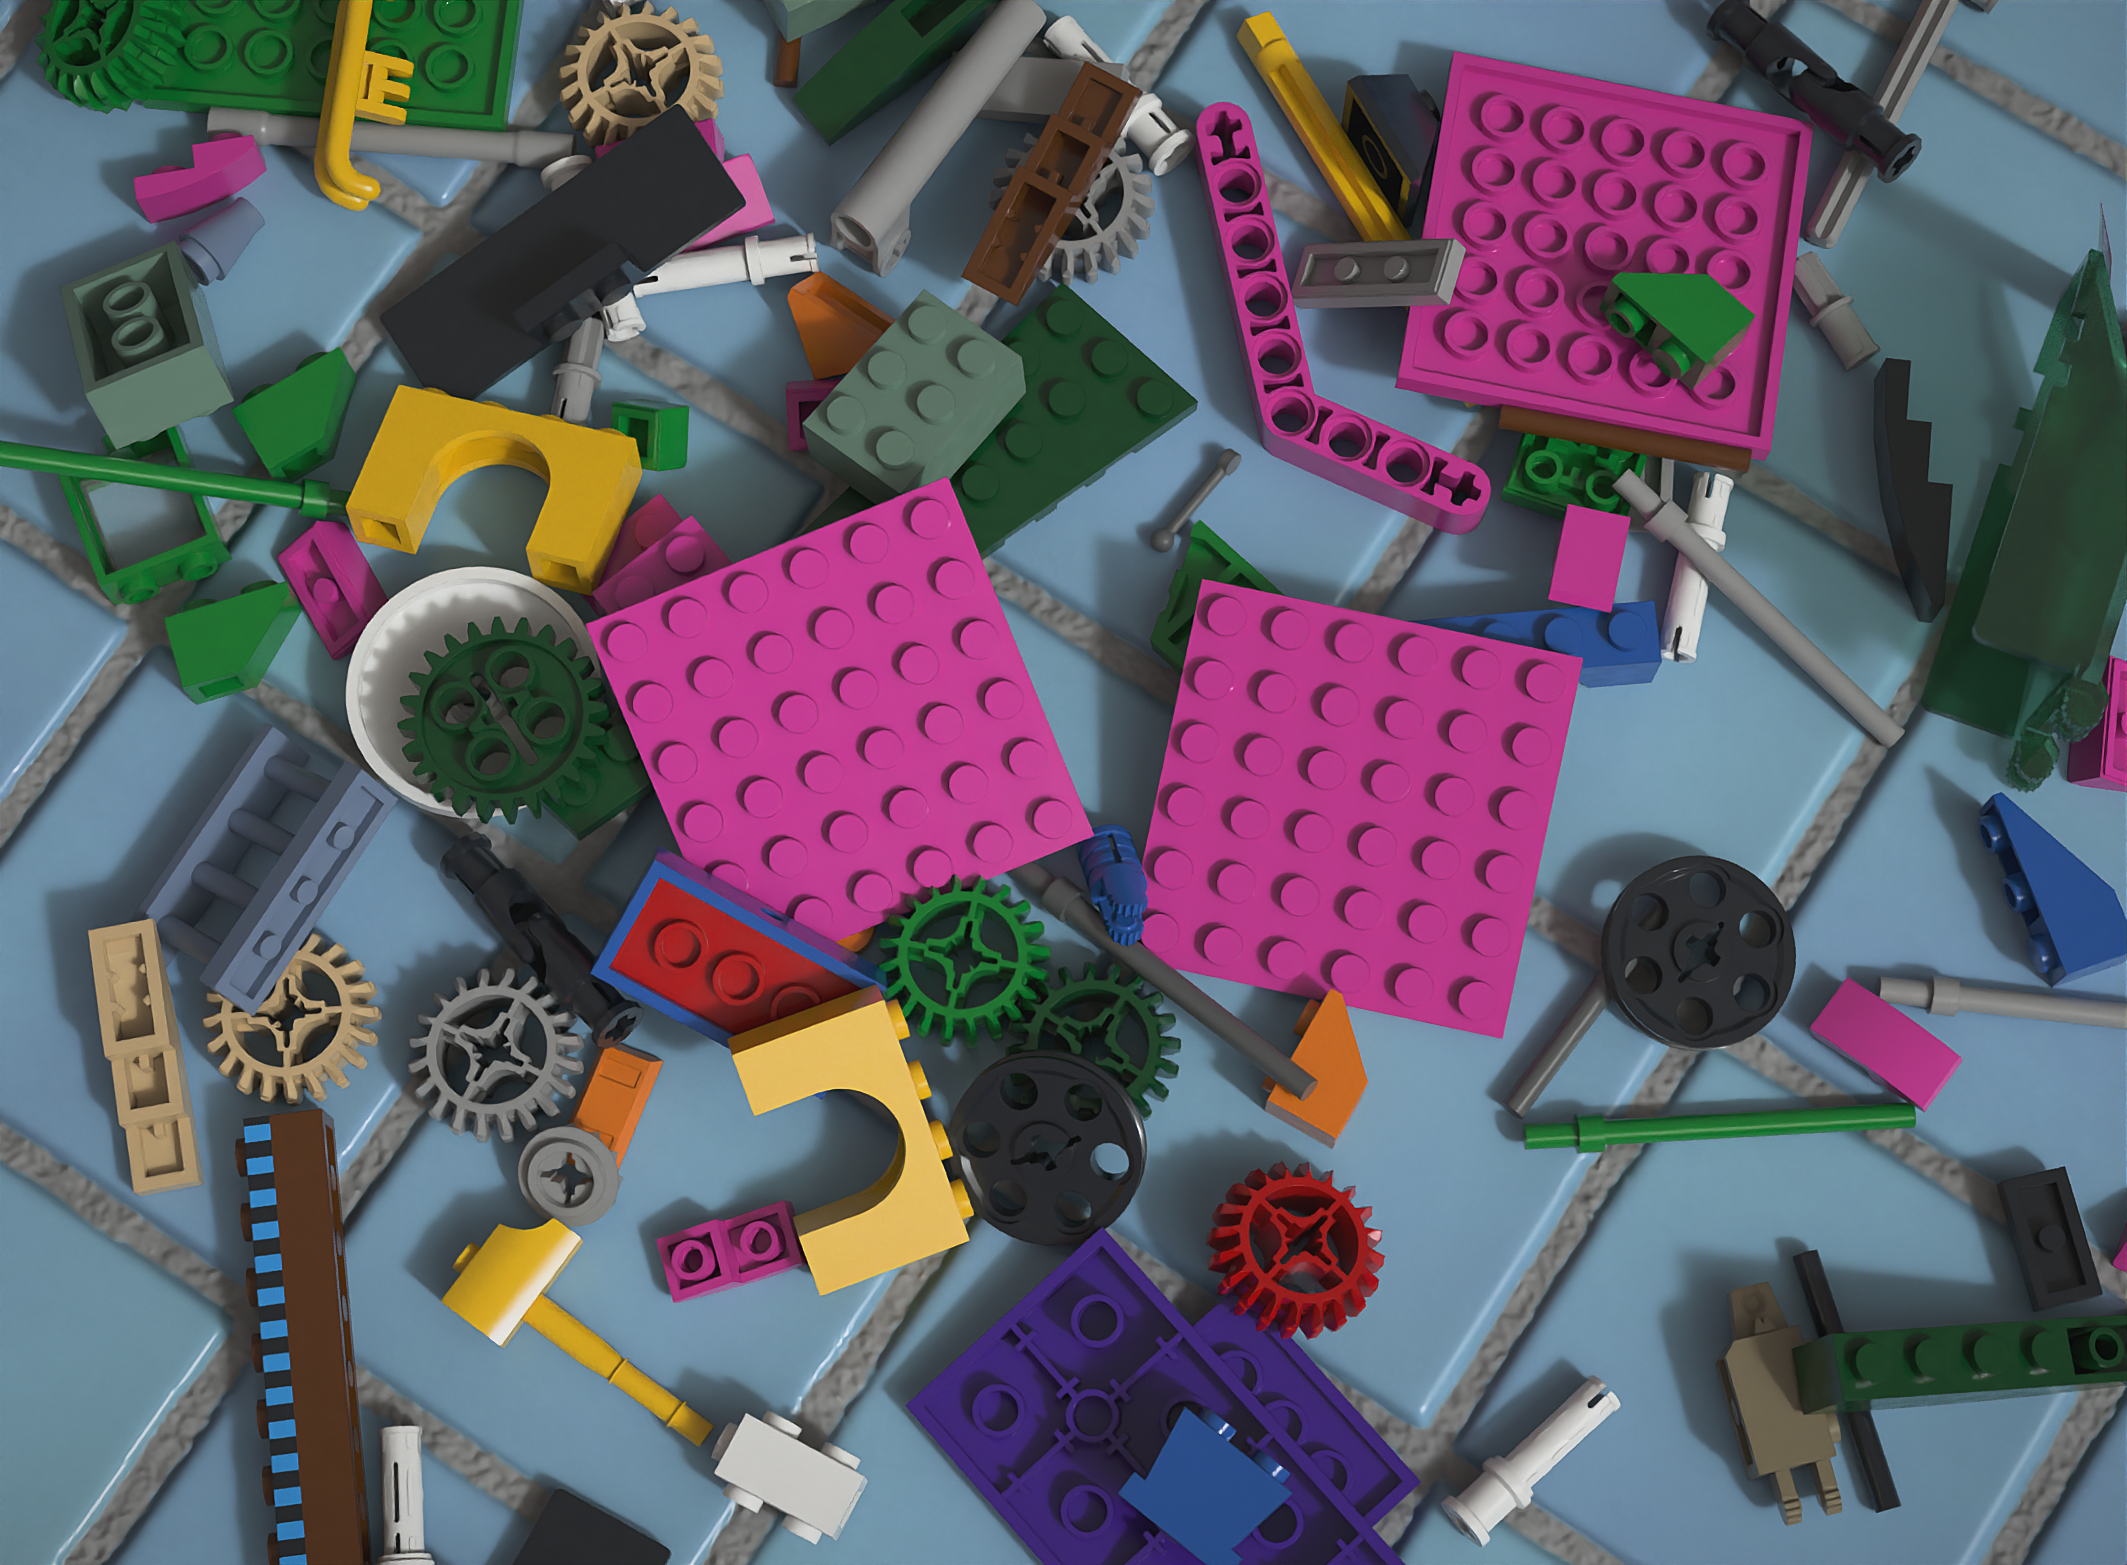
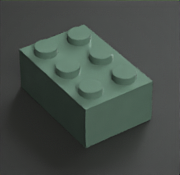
M176 240L60 287L84 394L116 450L134 442L149 440L161 431L192 418L210 415L219 407L234 401L206 297Z
M923 289L802 423L810 457L876 505L945 476H948L950 479L1026 393L1022 357Z

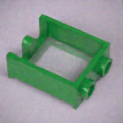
M179 424L160 432L149 440L134 442L117 450L108 435L104 436L101 440L106 453L104 456L196 469ZM57 475L99 586L115 606L121 603L135 605L146 602L160 592L159 588L181 579L196 581L206 578L218 570L219 564L232 559L207 496Z

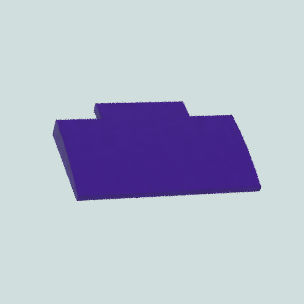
M1103 1227L905 1405L1044 1565H1206L1118 1494L1134 1472H1138L1147 1478L1184 1407L1198 1416L1205 1406L1237 1430L1229 1442L1250 1459L1259 1448L1291 1473L1283 1485L1294 1494L1234 1548L1235 1551L1244 1557L1239 1565H1405L1372 1527L1421 1483L1417 1476L1292 1338L1281 1339L1277 1322L1272 1321L1264 1331L1256 1332L1255 1320L1258 1316L1257 1313L1249 1308L1245 1314L1234 1316L1233 1308L1238 1302L1239 1297L1233 1292L1222 1299L1192 1327Z

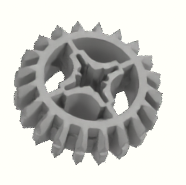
M1029 132L1023 138L1025 152L1009 148L1005 154V164L1008 168H996L994 171L993 184L998 189L991 190L988 196L989 208L994 211L1018 166H1025L1038 141V138ZM1122 136L1118 138L1084 198L1082 211L1080 208L1077 210L1063 235L1075 238L1076 241L1059 240L1038 274V278L1043 283L1051 277L1055 270L1062 272V282L1068 287L1074 281V272H1084L1085 279L1093 285L1098 280L1097 267L1102 265L1108 272L1116 275L1120 270L1118 255L1134 260L1138 254V243L1135 239L1146 240L1148 238L1150 223L1146 218L1154 215L1155 201L1146 195L1152 191V179L1149 174H1139L1142 170L1143 162L1139 153L1124 156L1126 153V142ZM1117 192L1122 203L1121 209L1115 220L1102 231L1099 226V214L1097 211L1106 205L1107 197Z
M485 968L478 971V987L474 989L470 988L462 976L456 977L453 980V984L459 996L452 1001H449L445 994L440 991L433 994L432 999L434 1003L442 1010L437 1017L427 1012H420L418 1014L417 1022L423 1028L430 1031L429 1036L416 1035L409 1038L408 1046L413 1051L425 1054L426 1056L408 1064V1072L413 1077H428L415 1088L414 1092L420 1101H429L437 1098L429 1110V1114L437 1122L453 1114L449 1128L455 1135L462 1136L469 1129L473 1121H475L474 1137L479 1143L488 1142L494 1125H498L501 1139L505 1143H510L515 1140L514 1123L521 1121L530 1135H534L540 1131L539 1124L533 1116L538 1111L543 1109L547 1116L553 1120H556L561 1115L558 1107L551 1101L555 1093L564 1098H574L576 1089L568 1081L563 1080L562 1077L563 1074H582L584 1064L581 1060L565 1056V1054L576 1052L582 1049L585 1044L580 1034L565 1033L578 1021L574 1012L562 1010L555 1013L559 1009L560 1004L549 992L539 997L542 991V983L537 976L531 975L518 990V974L514 969L506 968L502 973L499 985L495 986L491 972ZM510 1008L508 1013L500 1012L494 1023L486 1028L474 1029L463 1025L468 1019L485 1010ZM529 1015L536 1018L542 1024L545 1031L547 1055L544 1067L534 1063L530 1057L522 1053V1043L527 1034L523 1026ZM450 1044L459 1048L463 1054L470 1057L471 1065L465 1078L469 1086L463 1097L454 1092L448 1079L446 1060ZM474 1045L484 1050L490 1048L496 1051L503 1045L517 1065L509 1061L503 1063L498 1060L493 1061L490 1065ZM517 1081L528 1086L533 1084L522 1095L510 1101L499 1104H482L485 1097L492 1099L498 1088L507 1082Z

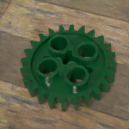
M500 616L494 617L491 634L482 636L474 622L468 623L467 630L469 641L461 644L456 638L447 633L444 635V640L449 651L448 654L444 657L430 651H426L423 654L432 669L429 675L410 672L408 677L420 693L419 695L400 697L399 702L404 710L415 716L397 723V727L403 737L415 739L401 748L408 762H420L412 772L420 785L434 781L429 792L437 803H441L453 795L451 807L458 816L462 817L473 804H476L477 816L482 823L488 824L495 808H501L509 825H513L517 819L518 807L527 805L529 811L537 820L542 816L540 800L549 797L562 808L566 805L560 789L567 783L580 790L586 787L578 772L580 766L589 768L600 767L601 763L597 755L589 747L590 745H603L609 742L605 729L594 724L611 718V712L607 704L595 701L606 693V689L601 678L588 679L595 670L589 656L574 660L578 648L571 637L555 647L556 634L553 627L549 624L543 627L536 637H533L527 618L521 617L514 632L508 633ZM514 667L529 669V674L521 685L514 688H505L499 685L502 675L507 670ZM475 676H481L485 680L506 714L514 720L522 737L537 755L538 761L536 764L529 765L525 762L502 725L496 722L488 705L471 684ZM468 702L475 705L472 715L466 721L459 724L446 722L447 713L454 705ZM548 717L564 719L562 729L555 736L550 738L534 736L536 726L543 719ZM499 752L510 755L507 766L501 772L488 775L480 772L483 760L489 755Z

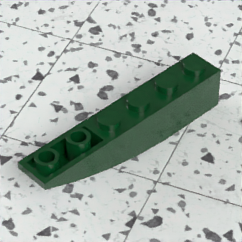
M895 0L837 52L792 97V103L830 147L952 57L953 51H960L1001 0Z
M2127 1314L1830 1334L1792 1348L1803 1415L1981 1402L2127 1386Z

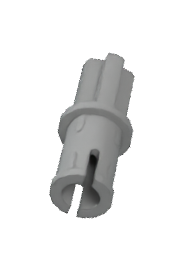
M1811 251L1797 257L1793 287L1813 316L1809 321L1812 328L1820 327L1843 362V367L1846 371H1851L1874 357L1881 349L1878 344H1875L1852 309L1853 297L1851 295L1844 297L1816 253Z
M589 317L583 321L581 327L574 334L566 338L561 364L556 365L552 372V377L557 383L550 415L557 416L570 424L587 427L593 391L601 386L602 377L597 370L606 331L601 320Z

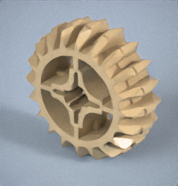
M648 0L643 5L641 14H632L629 6L622 2L619 7V18L611 20L608 15L599 11L596 17L599 29L595 31L580 26L577 34L581 45H566L564 54L569 65L560 67L559 70L561 85L565 87L561 90L560 99L563 108L570 111L568 119L571 127L576 132L584 130L585 143L591 149L602 143L608 145L627 139L668 110L669 107L666 103L668 94L679 87V80L690 74L687 87L675 104H680L687 111L693 122L713 118L714 121L717 119L719 111L715 100L723 99L722 96H724L723 81L719 79L723 73L721 59L717 55H712L715 48L711 37L708 34L699 35L698 23L692 17L679 23L678 11L672 5L660 16H656L654 5ZM647 48V49H656V50H653V51H643V50H641V49ZM613 59H616L618 66L615 72L603 80V87L594 91L600 73ZM630 69L634 72L638 80L646 79L647 85H651L653 97L650 95L645 85L642 87H637L636 80L633 83ZM635 114L646 118H628L626 116Z
M312 933L306 939L302 949L300 946L277 980L271 997L261 1004L254 1016L237 1008L215 991L207 993L206 1000L216 1008L222 1009L220 1013L210 1014L203 1018V1026L208 1031L221 1033L207 1043V1049L213 1056H226L218 1070L226 1078L235 1077L240 1074L237 1088L244 1094L249 1095L260 1086V1099L266 1104L273 1105L284 1088L286 1102L292 1107H298L303 1100L305 1087H308L309 1092L318 1102L325 1101L327 1098L324 1081L331 1078L341 1089L348 1087L350 1081L341 1071L348 1062L356 1069L363 1070L366 1068L367 1060L356 1049L358 1045L372 1047L378 1043L379 1038L374 1032L362 1028L363 1025L375 1023L382 1018V1013L378 1007L364 1004L377 995L378 991L371 981L358 982L363 977L366 968L358 959L345 963L348 951L340 943H335L324 952V939L319 934ZM302 972L316 973L333 981L339 992L341 1005L329 1006L324 1000H309L308 987L302 982ZM296 1005L305 1014V1018L295 1019L293 1030L289 1032L280 1021L291 1018L292 1008ZM256 1031L261 1037H275L277 1051L283 1056V1067L270 1066L254 1059L247 1046L244 1032ZM337 1031L328 1047L317 1057L309 1061V1051L313 1041L322 1034Z

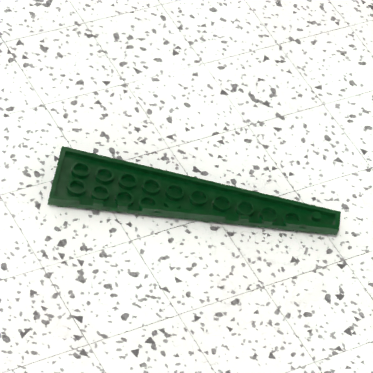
M1063 282L1000 341L1022 357L1026 393L949 479L982 560L1004 546L1006 539L1033 520L1036 523L1057 509V504L1082 486L1087 488L1103 477L1109 467L1132 451L1137 453L1197 410L1198 401ZM849 486L798 536L876 504ZM620 707L611 715V718L600 725L601 728L605 729L609 737L608 744L590 745L589 747L597 755L601 763L600 767L589 768L580 766L578 769L586 787L580 790L567 783L560 789L566 804L562 808L549 797L540 800L541 805L579 841L654 789Z

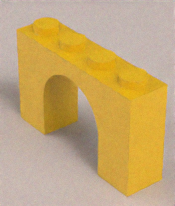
M399 384L345 506L356 540L416 555L441 495L450 484L469 471L484 466H518L537 474L550 486L526 546L533 579L547 586L592 596L591 593L598 588L643 474L636 438L627 437L622 432L611 428L596 430L570 424L554 415L543 414L535 416L509 410L507 407L493 401L478 403L452 397L436 388L426 387L417 389Z
M877 984L727 1038L732 1058L754 1116L826 1090L851 1089L861 1091L878 1099L890 1109L897 1119L898 1143L894 1157L887 1170L875 1183L859 1193L793 1217L799 1240L820 1296L970 1241L963 1219L974 1216L967 1192L961 1178L949 1182L941 1161L953 1156L940 1119L927 1122L920 1102L923 1099L932 1097L919 1059L906 1063L899 1040L910 1037L904 1015L897 999L885 1003Z

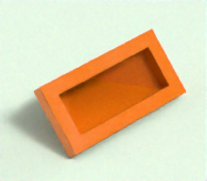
M820 270L791 287L787 296L814 380L849 373L895 322V319Z

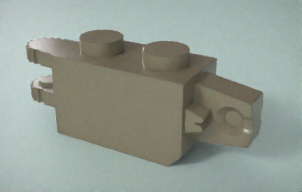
M1768 1282L1756 1283L1732 1290L1726 1296L1733 1342L1723 1349L1715 1365L1748 1481L1769 1476L1780 1516L1784 1524L1789 1526L1801 1523L1802 1505L1790 1470L1809 1466L1819 1506L1822 1507L1827 1516L1840 1513L1842 1511L1840 1491L1838 1490L1830 1461L1831 1458L1837 1456L1834 1443L1841 1441L1837 1416L1835 1413L1803 1415L1792 1348L1813 1340L1811 1338L1803 1340L1799 1325L1788 1326Z

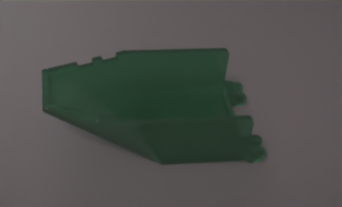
M2091 248L2057 302L2032 370L2034 373L2043 375V380L2032 410L2022 407L2018 408L2011 428L2023 432L2011 467L1998 463L1920 699L1922 707L1928 712L2014 741L2008 760L2009 766L2006 768L2008 773L2005 777L2009 779L2007 783L2012 784V789L2016 788L2018 792L2024 791L2025 793L2029 791L2034 792L2042 785L2046 778L2051 776L2050 772L2055 769L2053 765L2058 760L2060 749L2052 736L2053 733L2058 735L2057 739L2062 738L2064 743L2070 741L2073 744L2075 741L2080 742L2083 737L2086 738L2089 732L2100 723L2099 721L2103 717L2102 713L2106 710L2110 699L2101 679L2127 601V357L2103 252Z

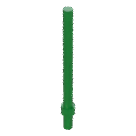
M0 440V466L292 508L298 509V516L325 519L326 514L349 517L345 506L352 492L330 489L329 482L303 479L301 484Z
M1899 1102L1603 1119L1602 1113L1575 1114L1573 1121L1523 1124L1522 1133L1525 1150L1575 1147L1576 1152L1579 1154L1604 1152L1605 1145L1914 1128L1916 1112L1912 1104Z

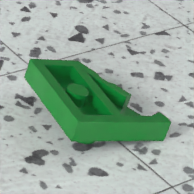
M1201 520L1193 525L1190 533L1191 544L1181 570H1176L1168 591L1170 599L1166 609L1160 612L1150 638L1152 649L1181 676L1202 579L1285 596Z

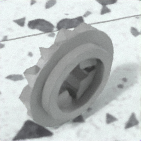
M575 1122L565 1126L553 1128L548 1126L529 1141L521 1154L518 1164L519 1185L528 1204L546 1220L550 1221L555 1218L568 1227L584 1226L604 1216L616 1202L615 1199L623 1177L619 1175L616 1164L617 1152L610 1151L600 1140V1132H587L576 1128ZM570 1153H572V1159L575 1160L576 1170L585 1172L587 1176H592L591 1178H583L576 1185L572 1195V1187L568 1186L567 1176L557 1174V1171L552 1170L561 1168L568 1161Z

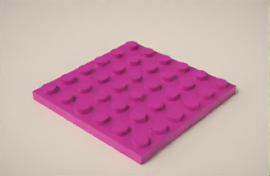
M1454 51L1449 66L1420 239L1455 238L1466 248L1450 305L1408 306L1395 388L1501 409L1502 404L1749 448L1752 449L1751 459L1765 461L1771 451L1814 123ZM1619 272L1708 274L1749 309L1755 317L1742 342L1693 390H1690L1679 379H1672L1665 375L1655 364L1652 355L1634 339L1626 338L1617 333L1607 321L1606 315L1599 310V307L1611 280Z
M948 476L585 624L684 860L833 942L887 921L891 913L902 915L911 911L904 903L907 895L915 896L922 904L927 903L931 898L926 892V887L931 888L932 885L935 888H939L940 895L951 893L949 882L954 874L961 879V890L973 886L974 881L979 876L988 880L1094 836Z
M1202 579L1142 861V871L1147 881L1146 895L1148 896V904L1145 912H1141V920H1144V930L1141 933L1140 940L1137 941L1173 969L1323 1001L1330 988L1343 995L1346 1006L1503 1039L1583 658Z

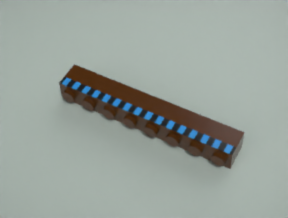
M322 1108L243 1119L245 1138L236 1139L235 1157L238 1173L241 1178L248 1177L250 1202L241 1204L240 1218L244 1239L246 1242H253L255 1267L247 1268L246 1290L250 1306L259 1307L261 1332L252 1334L251 1353L256 1373L264 1372L266 1398L258 1399L256 1414L261 1438L269 1439L271 1465L263 1466L262 1469L264 1499L267 1506L275 1505L277 1532L269 1533L268 1535L269 1564L373 1565L334 1119Z

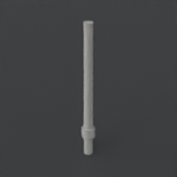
M1630 468L1614 482L1611 487L1647 520L1644 527L1661 543L1668 540L1886 749H1889L1900 739L1905 730L1685 522L1688 515L1674 501L1669 499L1664 502Z
M1933 975L1930 976L1928 981L1879 976L1876 983L1875 995L1887 1003L1925 1007L1927 1014L1954 1017L1957 1011L2127 1029V1003L1960 985L1958 978Z

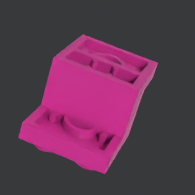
M659 493L623 522L598 588L591 593L592 596L578 594L600 618L730 565L732 561L692 515L683 521Z

